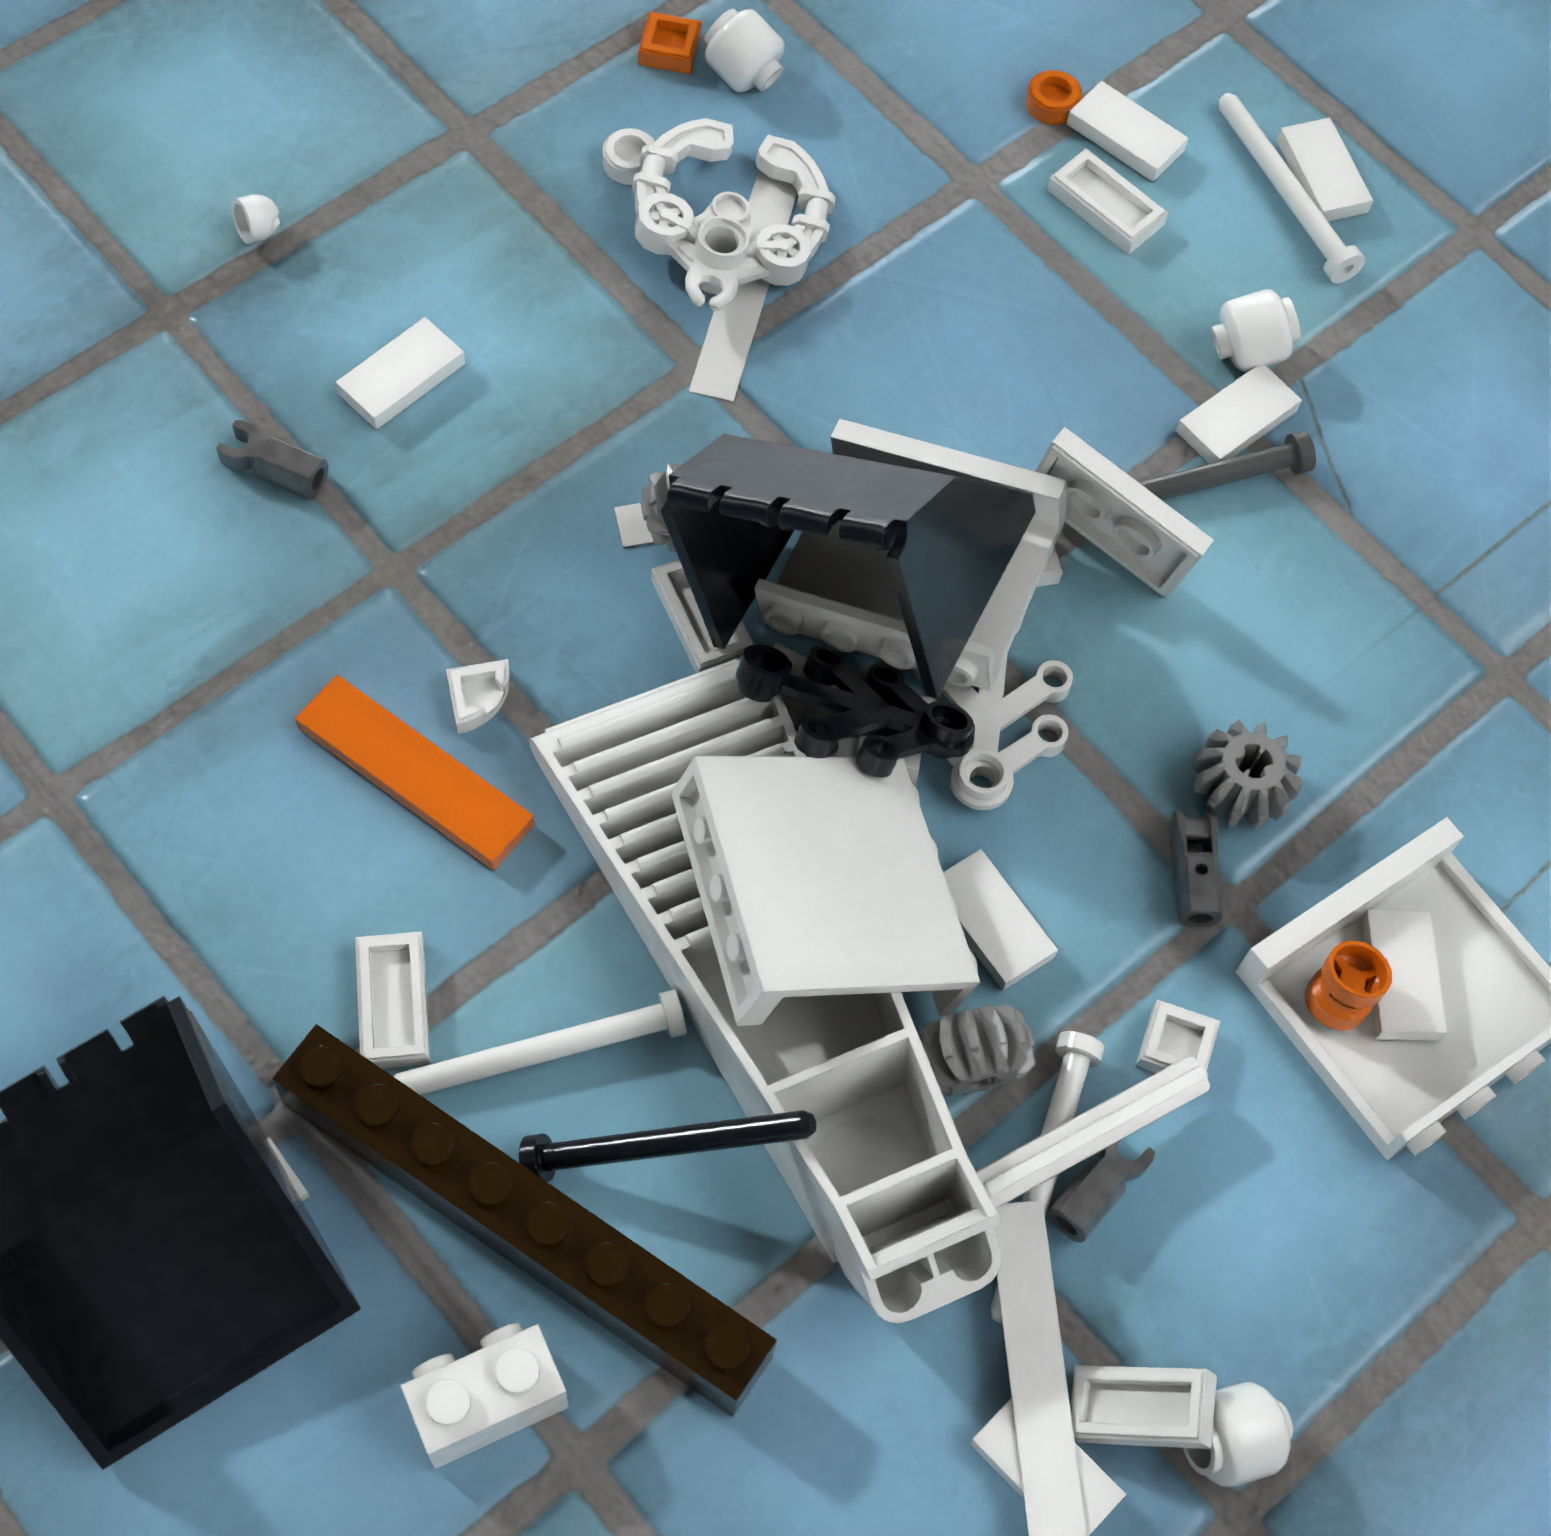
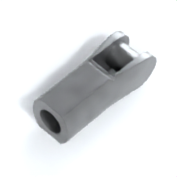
M1174 811L1170 821V842L1175 870L1178 923L1182 926L1210 927L1222 920L1217 815L1215 812H1206L1204 818H1187L1182 811ZM1187 843H1202L1203 852H1187Z

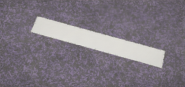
M760 170L758 171L748 202L752 225L758 234L762 228L769 225L788 224L797 196V191L793 184L769 178ZM758 279L739 285L733 300L720 310L713 312L688 392L734 402L768 291L769 282Z
M1043 1201L1006 1203L996 1209L1001 1224L994 1226L1002 1253V1262L997 1273V1283L1029 1536H1087Z

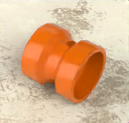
M1355 940L1340 943L1332 949L1322 968L1316 971L1305 989V1002L1309 1012L1318 1022L1328 1028L1340 1031L1356 1028L1367 1018L1374 1004L1379 1002L1388 991L1392 983L1391 967L1381 952L1367 943Z

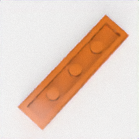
M338 674L295 718L299 730L493 871L535 825L533 814Z

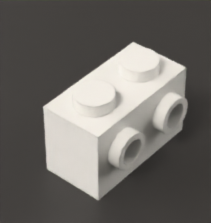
M519 1323L499 1328L481 1339L482 1349L456 1361L453 1354H444L432 1358L412 1371L413 1380L400 1385L434 1469L568 1408L566 1389L538 1324L522 1330Z

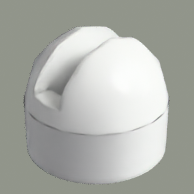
M251 194L233 199L232 216L239 236L246 244L263 241L271 237L279 228L280 221L277 217L279 210L272 199L261 194Z

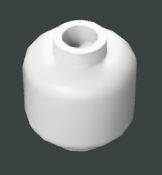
M734 8L729 9L712 24L704 36V41L708 44L705 51L707 64L737 93L749 91L755 86L763 92L779 78L784 70L779 61L784 53L785 42L753 9H745L737 12Z
M1263 289L1226 301L1220 308V324L1211 327L1212 339L1219 359L1222 360L1230 357L1233 365L1242 372H1248L1255 366L1264 364L1269 366L1287 360L1292 354L1293 343L1301 341L1299 321L1291 299L1289 297L1281 299L1272 289Z
M1244 1382L1216 1390L1212 1449L1183 1448L1184 1454L1197 1473L1206 1476L1212 1482L1221 1487L1240 1486L1276 1474L1286 1464L1291 1447L1290 1440L1293 1435L1292 1420L1286 1407L1276 1400L1267 1389L1254 1382Z

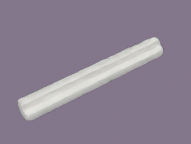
M1185 1057L977 1170L976 1173L997 1209L1204 1095L1210 1088L1207 1078L1209 1074L1204 1065L1201 1066L1194 1057Z

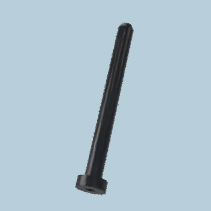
M799 1110L554 1143L544 1133L527 1135L520 1143L519 1163L546 1182H550L556 1170L807 1139L816 1132V1119L813 1114Z

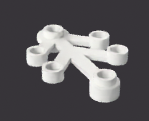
M1023 616V618H1022V620H1021V623H1020V625H1019V627H1018V630H1017L1016 634L1018 633V631H1019L1020 628H1021V625H1022L1024 616ZM1007 655L991 691L978 688L977 693L972 686L959 687L946 681L941 692L952 704L964 709L974 722V742L970 751L961 757L947 758V761L953 766L950 776L951 789L955 797L962 804L976 810H991L999 807L1011 794L1014 784V773L1039 756L1054 757L1062 752L1069 735L1068 726L1063 719L1052 714L1039 716L1033 722L1029 734L999 752L998 745L1000 731L1044 701L1056 703L1067 697L1073 683V673L1065 663L1058 660L1044 662L1039 666L1036 676L1005 697L1003 695ZM912 668L914 677L922 683L919 670ZM1055 676L1062 681L1063 685L1051 687L1045 683L1043 678ZM921 697L928 704L937 701L931 697ZM1041 730H1051L1058 736L1059 740L1047 742L1039 736L1038 732ZM975 776H983L991 782L992 786L990 788H981L974 785L970 779Z

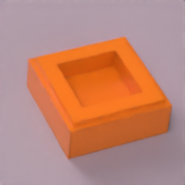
M649 11L638 50V65L691 75L702 35V21Z

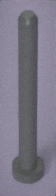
M1299 431L1288 434L1284 445L1143 480L1139 483L1161 500L1289 467L1295 474L1312 471L1316 465V453L1309 434L1306 431Z

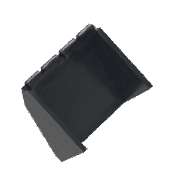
M729 434L721 435L669 474L670 488L667 494V501L661 509L664 522L713 647L725 649L756 596L754 588L758 580H765L794 530L828 536L832 527L838 521H841L839 528L840 539L874 545L879 550H889L886 560L926 696L934 698L939 697L1036 512L1032 494L958 476Z
M162 996L122 1019L120 1023L134 1043L124 1050L121 1049L107 1028L57 1057V1062L69 1081L59 1087L49 1070L43 1065L0 1090V1109L6 1117L0 1121V1339L102 1470L361 1310L351 1287L249 1105L191 1010H188L180 996L170 1002L165 996Z

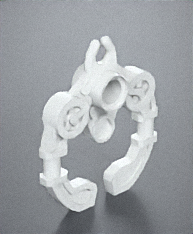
M704 118L680 124L664 133L652 145L647 144L643 146L639 160L642 169L641 172L634 175L631 190L635 194L637 214L635 238L643 248L655 254L671 255L687 271L685 289L695 306L699 307L705 302V296L701 290L711 294H718L709 301L711 310L718 311L733 300L738 286L741 284L762 279L773 285L789 286L800 281L806 272L809 260L816 253L820 243L825 242L827 239L830 225L826 218L827 215L832 214L836 197L832 192H829L823 174L804 149L794 141L767 135L758 150L756 167L769 178L793 184L798 193L796 204L801 210H805V214L795 215L792 225L772 224L762 228L758 234L752 225L748 201L740 194L722 192L714 197L712 203L702 214L694 217L692 208L684 199L669 193L671 183L667 178L663 177V174L674 173L677 163L687 156L708 162L727 160L730 157L734 144L733 125Z

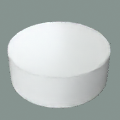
M633 128L613 132L606 138L603 144L602 159L604 171L614 181L632 185L634 175L641 172L642 165L639 163L642 147L647 144L652 145L655 140L648 133Z

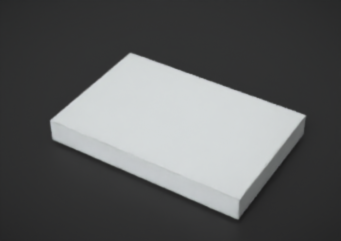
M1066 427L1052 441L1035 472L1067 480V518L1065 522L1163 597L1168 598L1214 542V539Z

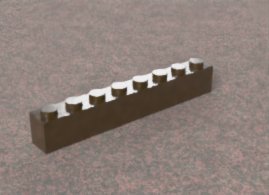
M316 1024L273 1076L274 1085L282 1103L730 1416L734 1417L772 1360L777 1339Z

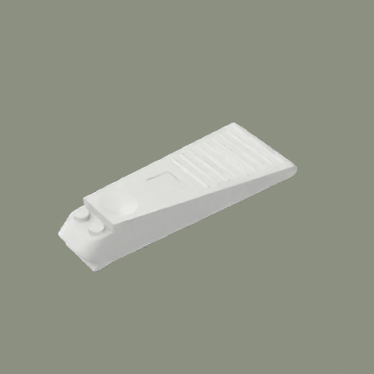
M741 657L544 729L545 733L529 739L530 748L538 765L670 988L676 990L683 1010L746 1116L753 1117L804 1110L814 1115L816 1119V1132L809 1138L763 1145L832 1262H839L853 1288L874 1312L887 1322L893 1323L911 1321L978 1291L991 1283L999 1272L1002 1262L1001 1246L994 1227L1001 1224V1220L965 1152L902 993L783 997L761 1025H736L671 792L694 756L806 757L795 746L794 739L797 733L782 695L774 696L773 700L769 702H757L745 697L738 688L739 682L736 678V670L741 660Z

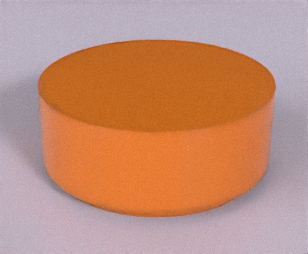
M1059 70L1040 72L1029 83L1025 101L1026 108L1036 120L1050 125L1067 123L1069 111L1081 101L1082 89L1079 82L1066 72Z

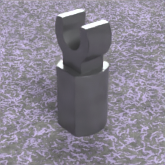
M245 420L234 421L232 427L235 438L247 444L236 449L221 443L217 446L216 450L219 460L226 468L233 471L253 469L255 474L262 479L309 499L316 497L327 480L328 462L326 459L269 436L265 439L260 436L259 430L250 422Z
M1120 1141L1100 1151V1160L1092 1159L1088 1161L1047 1210L1050 1222L1071 1240L1079 1243L1084 1242L1126 1192L1124 1181H1133L1141 1177L1151 1165L1155 1156L1153 1149L1148 1147L1139 1159L1133 1161L1126 1160L1119 1154L1117 1145Z

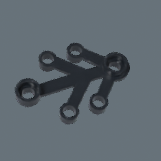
M762 644L746 647L736 670L740 692L753 701L769 702L773 700L774 696L782 694L840 712L826 717L807 716L802 719L794 743L798 750L807 756L826 758L831 754L836 740L879 728L888 727L901 731V733L886 738L880 735H869L864 738L856 757V763L862 771L874 777L883 778L890 776L898 759L922 752L941 759L964 756L970 751L974 742L972 732L974 727L973 719L961 707L945 701H934L928 704L904 682V677L898 670L885 664L872 665L865 680H863L845 663V658L840 652L828 646L817 645L810 649L803 667L804 674L810 680L790 674L792 663L789 658L780 650ZM835 684L839 689L831 687V685ZM895 702L900 708L891 706L889 704Z

